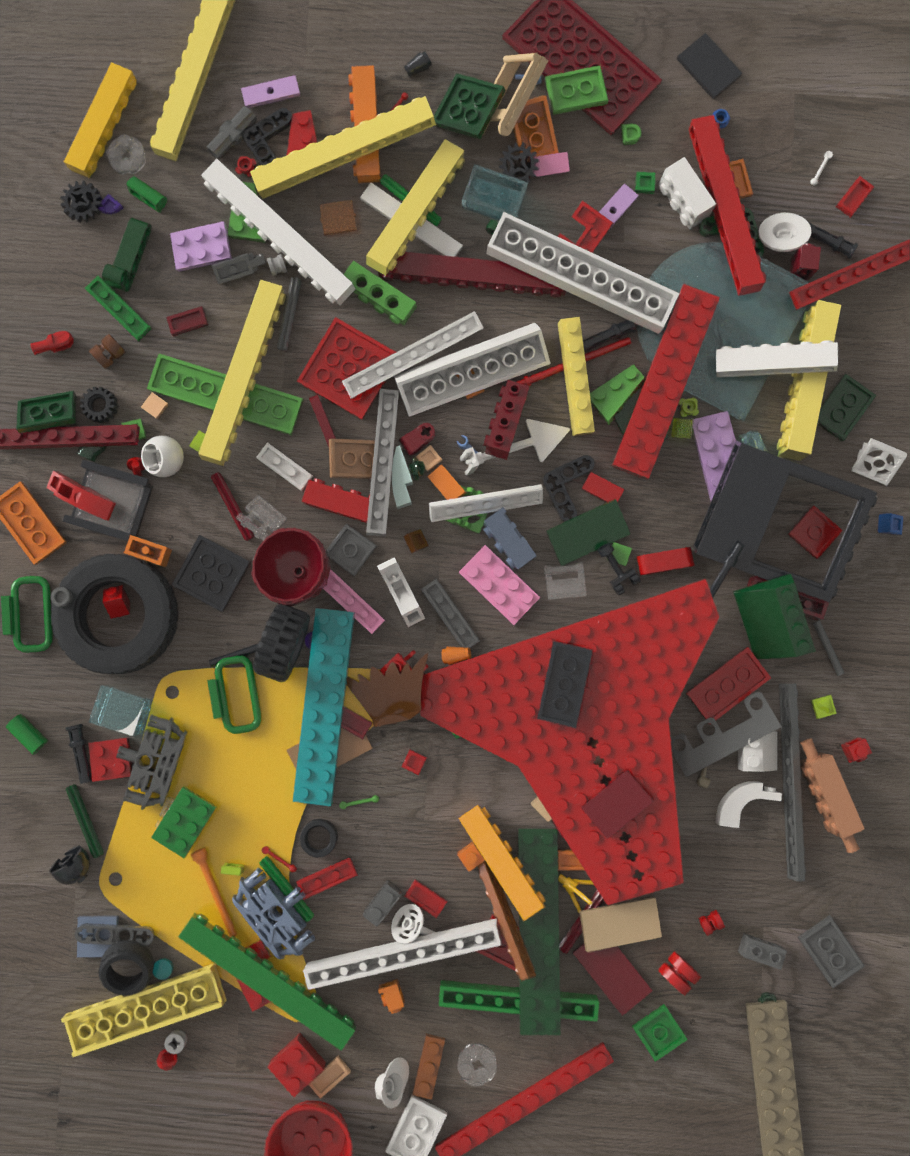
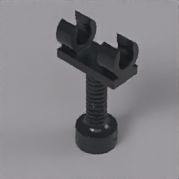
M611 542L597 550L601 557L605 556L618 575L617 578L610 581L617 595L625 592L620 582L629 577L633 585L641 582L634 569L631 568L626 572L621 569L612 553L614 547Z

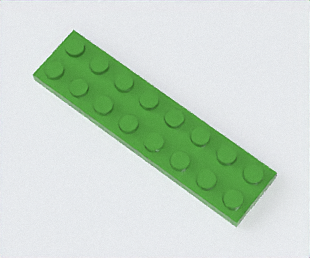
M158 354L147 390L214 411L227 374ZM255 384L253 391L250 390L248 395L249 404L247 408L243 409V420L292 435L303 398Z

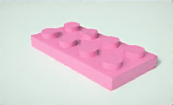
M486 545L459 571V574L513 625L540 599Z

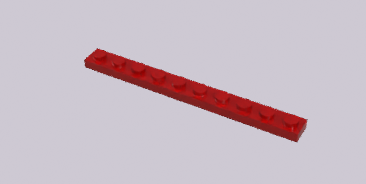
M603 1042L440 1141L435 1145V1150L439 1156H461L613 1063L612 1056Z

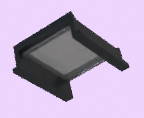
M82 460L80 467L86 469L81 485L95 490L115 502L116 505L109 521L74 506L72 515L65 514L62 522L125 541L129 540L130 535L137 537L153 486L148 483L149 479Z

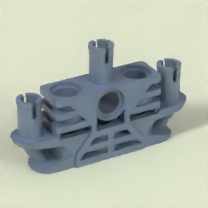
M257 868L247 878L241 877L238 894L233 895L232 901L244 919L276 958L283 959L284 955L287 954L302 955V950L315 940L314 934L307 938L312 933L310 930H306L296 940L293 938L307 925L293 907L305 897L304 892L296 896L302 889L296 887L295 890L285 897L273 880L269 879L255 890L254 887L266 878L265 873L257 877L263 871L260 868ZM276 906H280L283 909V913L277 911Z

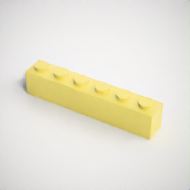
M580 317L560 319L558 330L572 436L592 434L595 432Z

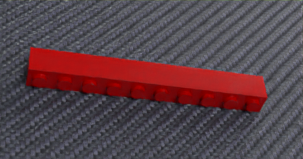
M714 115L692 119L689 134L705 187L716 203L713 213L738 296L760 292L764 283H766V276L761 271L760 256L756 254L755 240L750 235V224L745 219V207L739 199L740 191L734 183L735 175L729 167V156L725 154V143L719 134V123L715 121Z

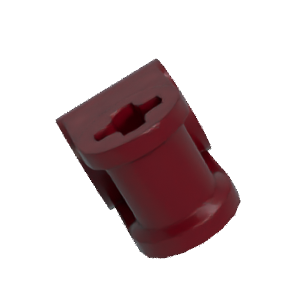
M423 423L399 439L400 444L409 456L417 453L434 439V427L429 423ZM423 429L430 430V436L423 435Z

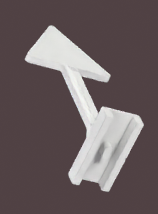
M526 419L525 423L530 438L512 443L509 453L534 446L539 461L543 462L570 429ZM472 447L463 452L460 461L466 460L468 468L465 471V475L467 476L473 474L479 464L496 457L485 454V452L475 454Z

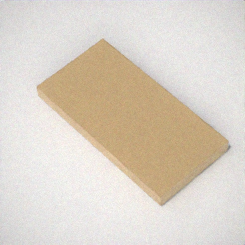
M655 897L579 911L585 951L587 952L662 937Z

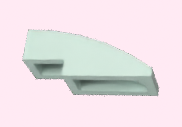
M397 446L392 465V487L397 509L412 505L406 486L412 485L413 482L401 447Z

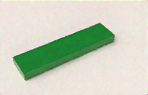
M99 276L85 287L138 342L152 329Z

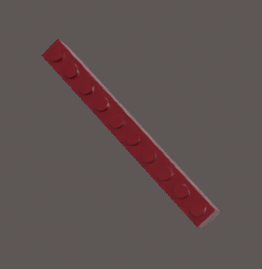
M405 252L403 256L399 255L397 258V264L393 271L389 270L386 276L378 272L379 278L386 281L399 279L405 283L419 281V283L425 285L438 283L440 286L457 285L459 288H468L469 286L475 287L478 290L490 288L497 292L510 290L516 294L530 292L535 296L550 294L551 297L555 298L565 296L566 293L565 290L503 261Z

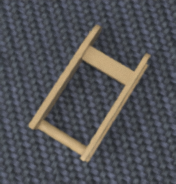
M537 53L508 55L503 58L504 65L494 84L504 86L506 91L521 64L520 62L531 63L507 109L496 108L490 120L500 121L498 131L502 136H508L512 132L548 62L545 57Z

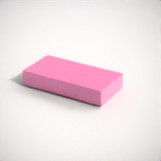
M567 152L534 157L540 160V162L536 163L539 170H534L536 177L570 171Z

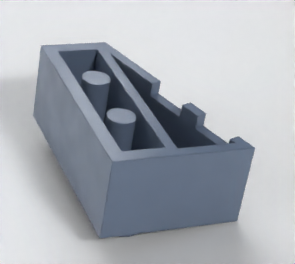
M502 507L484 520L485 528L483 531L489 539L492 537L495 540L496 544L494 546L499 553L502 554L504 552L508 558L506 562L510 568H515L518 571L536 558L537 555L524 536L516 529L515 523L511 522L505 514L506 510Z

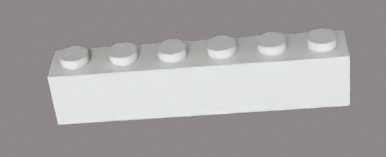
M830 340L822 341L819 344L802 342L800 345L782 343L780 346L763 344L760 347L743 345L740 348L724 346L721 349H716L717 377L832 372L838 369V342L833 343Z

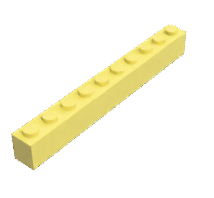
M202 0L200 14L196 16L194 21L193 33H190L188 37L187 49L182 53V63L176 70L175 82L170 86L168 101H165L163 105L162 117L158 119L156 133L150 141L155 155L177 161L235 0Z
M426 96L418 97L406 105L395 107L390 112L380 113L376 118L369 121L364 120L355 127L345 128L341 133L327 136L320 142L311 143L304 149L292 151L283 158H276L269 164L257 166L250 173L258 193L264 199L436 125Z
M260 280L198 453L202 460L224 466L225 461H228L230 458L231 450L229 449L231 443L234 444L236 441L237 426L242 424L243 409L247 408L249 404L250 390L253 391L255 387L256 373L259 374L261 370V358L267 353V341L273 336V324L278 321L280 315L279 307L285 302L286 294H284L283 287Z

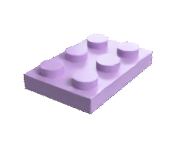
M224 221L170 233L175 266L178 272L215 264L232 258L227 226Z

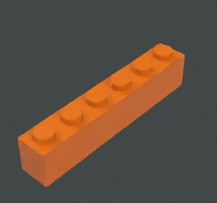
M374 65L352 67V74H349V86H353V92H349L350 104L354 106V110H350L351 122H354V126H357L364 120L369 121L377 117ZM379 150L356 159V165H353V174L357 176L358 183L380 182Z

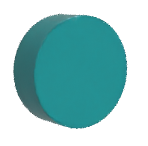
M167 958L159 959L154 964L153 975L160 980L167 979L173 972V963Z

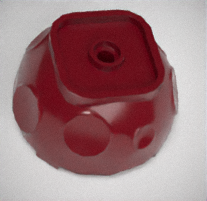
M298 528L275 530L257 548L251 572L253 581L263 595L277 604L292 607L306 603L318 596L327 585L331 565L326 549L320 540L308 531ZM301 569V574L297 575V571Z

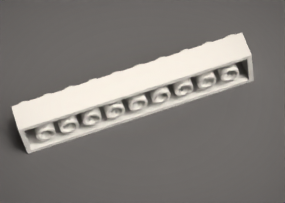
M503 212L487 246L486 254L658 334L664 328L679 293L505 212Z

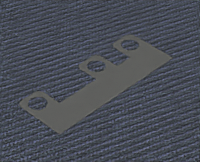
M756 692L744 700V704L752 718L722 733L714 718H708L699 723L697 730L705 742L702 745L693 749L686 735L682 733L671 738L672 753L686 777L748 745L749 738L750 743L781 727L761 692ZM755 697L760 698L763 702L762 708L759 710L752 709L750 706L751 699ZM706 723H711L715 727V732L711 736L703 733L702 728ZM676 739L685 741L686 747L683 751L674 749L673 743Z

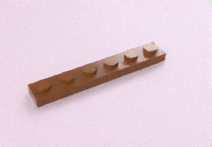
M483 862L478 865L479 876L485 884L486 895L491 900L493 913L501 926V934L506 939L508 952L516 965L515 971L521 978V981L531 979L537 975L504 890L487 862Z

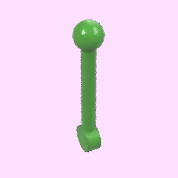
M374 795L372 798L362 799L352 802L342 801L339 804V807L341 809H345L347 806L367 802L377 803L379 801V797L377 795Z

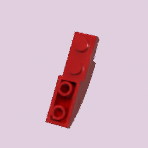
M59 471L52 472L46 487L54 492L53 495L107 521H109L116 505L112 500L89 487L82 486Z

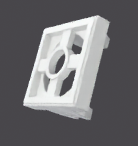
M871 438L868 443H863L852 471L887 486L906 459L907 453ZM875 450L883 451L880 456L872 457L867 455ZM889 453L892 454L894 458L893 462H890V464L887 463L886 460ZM880 459L885 462V465L876 467L873 463ZM864 461L871 463L872 469L870 471L864 466ZM884 469L888 470L885 473H877L878 471H882Z

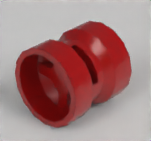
M717 910L711 911L708 916L703 915L698 918L707 936L713 934L715 930L725 928Z

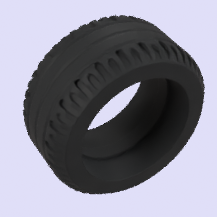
M124 940L114 943L103 954L99 966L101 984L109 992L119 996H130L139 993L145 989L151 980L154 968L153 955L146 946L137 941ZM118 960H131L141 967L142 972L134 976H123L115 972L111 964Z

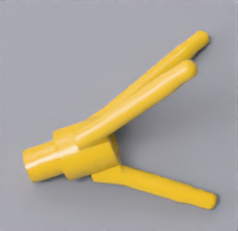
M560 874L558 881L563 884L562 887L570 895L578 913L582 910L573 892L589 905H592V901L576 888L578 884L594 885L591 880L571 879Z

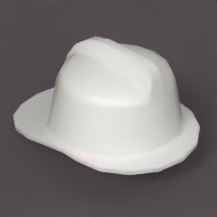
M398 1057L389 1064L386 1073L381 1074L375 1083L376 1098L382 1100L388 1108H395L401 1102L408 1081L409 1066L404 1058Z

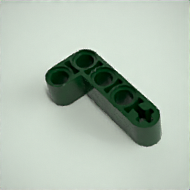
M130 218L113 265L106 264L102 272V279L108 286L125 292L130 290L151 233L150 223Z

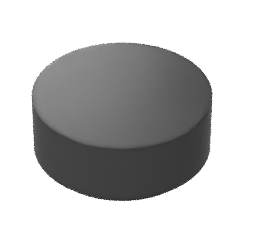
M63 587L56 588L51 594L52 603L58 607L69 606L73 599L72 592Z

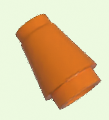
M447 646L446 649H442V661L450 666L471 659V650L469 647Z

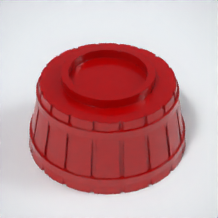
M304 1101L294 1105L276 1120L268 1133L264 1154L265 1156H352V1139L345 1119L336 1108L322 1101Z

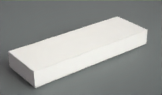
M268 442L256 457L302 492L306 488L308 480H312L314 477Z

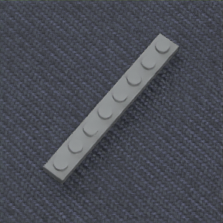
M380 389L366 535L386 536L399 390Z

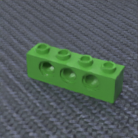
M352 261L343 274L353 283L355 287L353 292L358 295L362 302L365 304L369 302L377 312L390 316L389 319L395 324L400 323L404 326L417 308L414 300L355 261ZM362 281L367 283L363 288L357 286ZM375 292L383 294L380 298L373 297ZM391 302L398 303L396 308H390L388 305Z

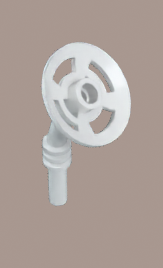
M407 904L401 907L395 914L391 926L394 939L401 944L413 942L419 934L427 935L436 932L423 927V912L414 904ZM410 910H415L418 913V916L414 913H410ZM404 915L406 918L402 922V927H398L400 919ZM402 934V935H404V936H406V937H409V938H408V939H403L400 935Z

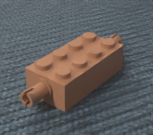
M811 738L800 742L807 757L800 761L801 773L809 782L807 786L810 794L816 798L817 803L815 805L818 812L825 819L823 821L827 832L842 838L847 853L858 851L860 848L853 834L865 829L833 755L818 753Z

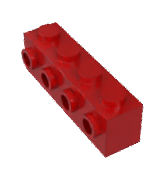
M314 478V481L308 480L301 501L303 504L367 523L370 495L367 498L361 496V492L352 489L350 492L343 490L344 487L332 484L331 487L325 485V481Z

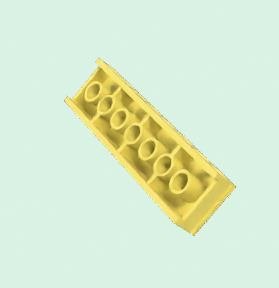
M214 963L146 986L139 993L130 996H116L66 1013L61 1018V1021L65 1024L73 1050L72 1056L75 1057L220 1008L227 999L216 964Z

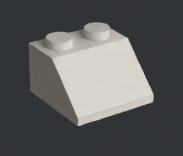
M773 731L750 743L749 738L748 745L738 750V769L741 771L757 772L777 770V731Z

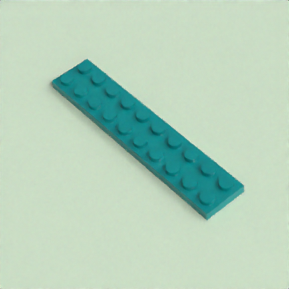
M315 609L293 802L332 806L354 612Z

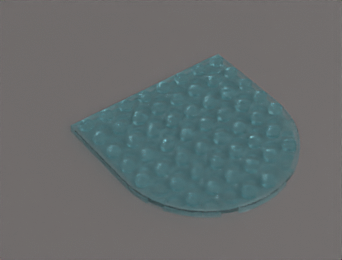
M710 242L692 245L674 253L662 262L652 273L649 280L677 293L680 292L683 284L720 297L684 390L723 411H728V414L744 421L769 375L717 377L716 349H721L724 346L740 348L743 345L760 347L763 344L780 346L782 343H787L806 308L804 306L796 310L789 292L810 282L760 257L761 271L765 273L766 283H764L760 292L738 296L723 243ZM669 317L659 334L637 324L642 349L651 363Z

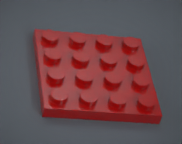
M335 317L299 376L297 383L363 420L386 380L353 398H350L342 381L396 352Z

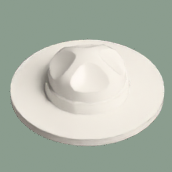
M778 213L769 216L759 227L761 242L766 247L780 252L799 249L801 245L809 241L811 236L809 223L803 217L792 213Z

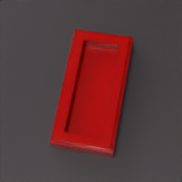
M859 176L836 205V208L851 218L873 190L874 186Z
M590 472L581 489L606 503L613 499H616L618 502L624 491L623 488Z
M416 879L404 895V897L435 918L439 916L447 903L446 899Z

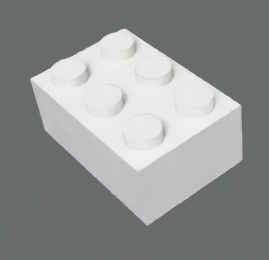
M685 157L665 169L659 183L660 191L669 198L673 210H677L683 225H687L690 230L700 224L703 219L710 216L716 203Z

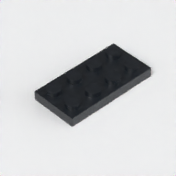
M558 641L553 642L537 719L569 727H577L593 649Z

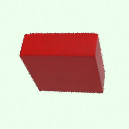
M410 749L401 767L419 775L427 757Z

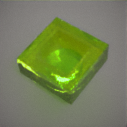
M674 418L671 437L692 439L694 420Z

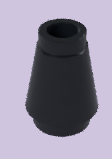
M426 51L419 52L404 68L410 77L411 75L428 70L432 62Z

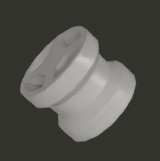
M282 254L277 255L276 258H267L272 276H276L279 272H287Z
M181 1029L173 1030L165 1040V1049L171 1054L181 1052L187 1044V1034Z

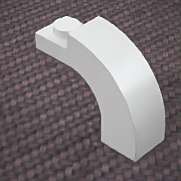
M395 557L378 565L377 567L407 626L410 627L424 620L425 617Z
M748 781L731 788L721 799L717 808L715 823L719 826L739 828L741 811L749 801L754 799L781 801L782 793L777 792L774 787L764 786L763 790V783L759 781Z

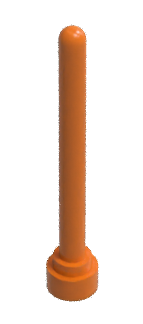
M205 847L190 855L193 862L196 861V864L200 865L229 936L236 937V929L207 864L208 853Z

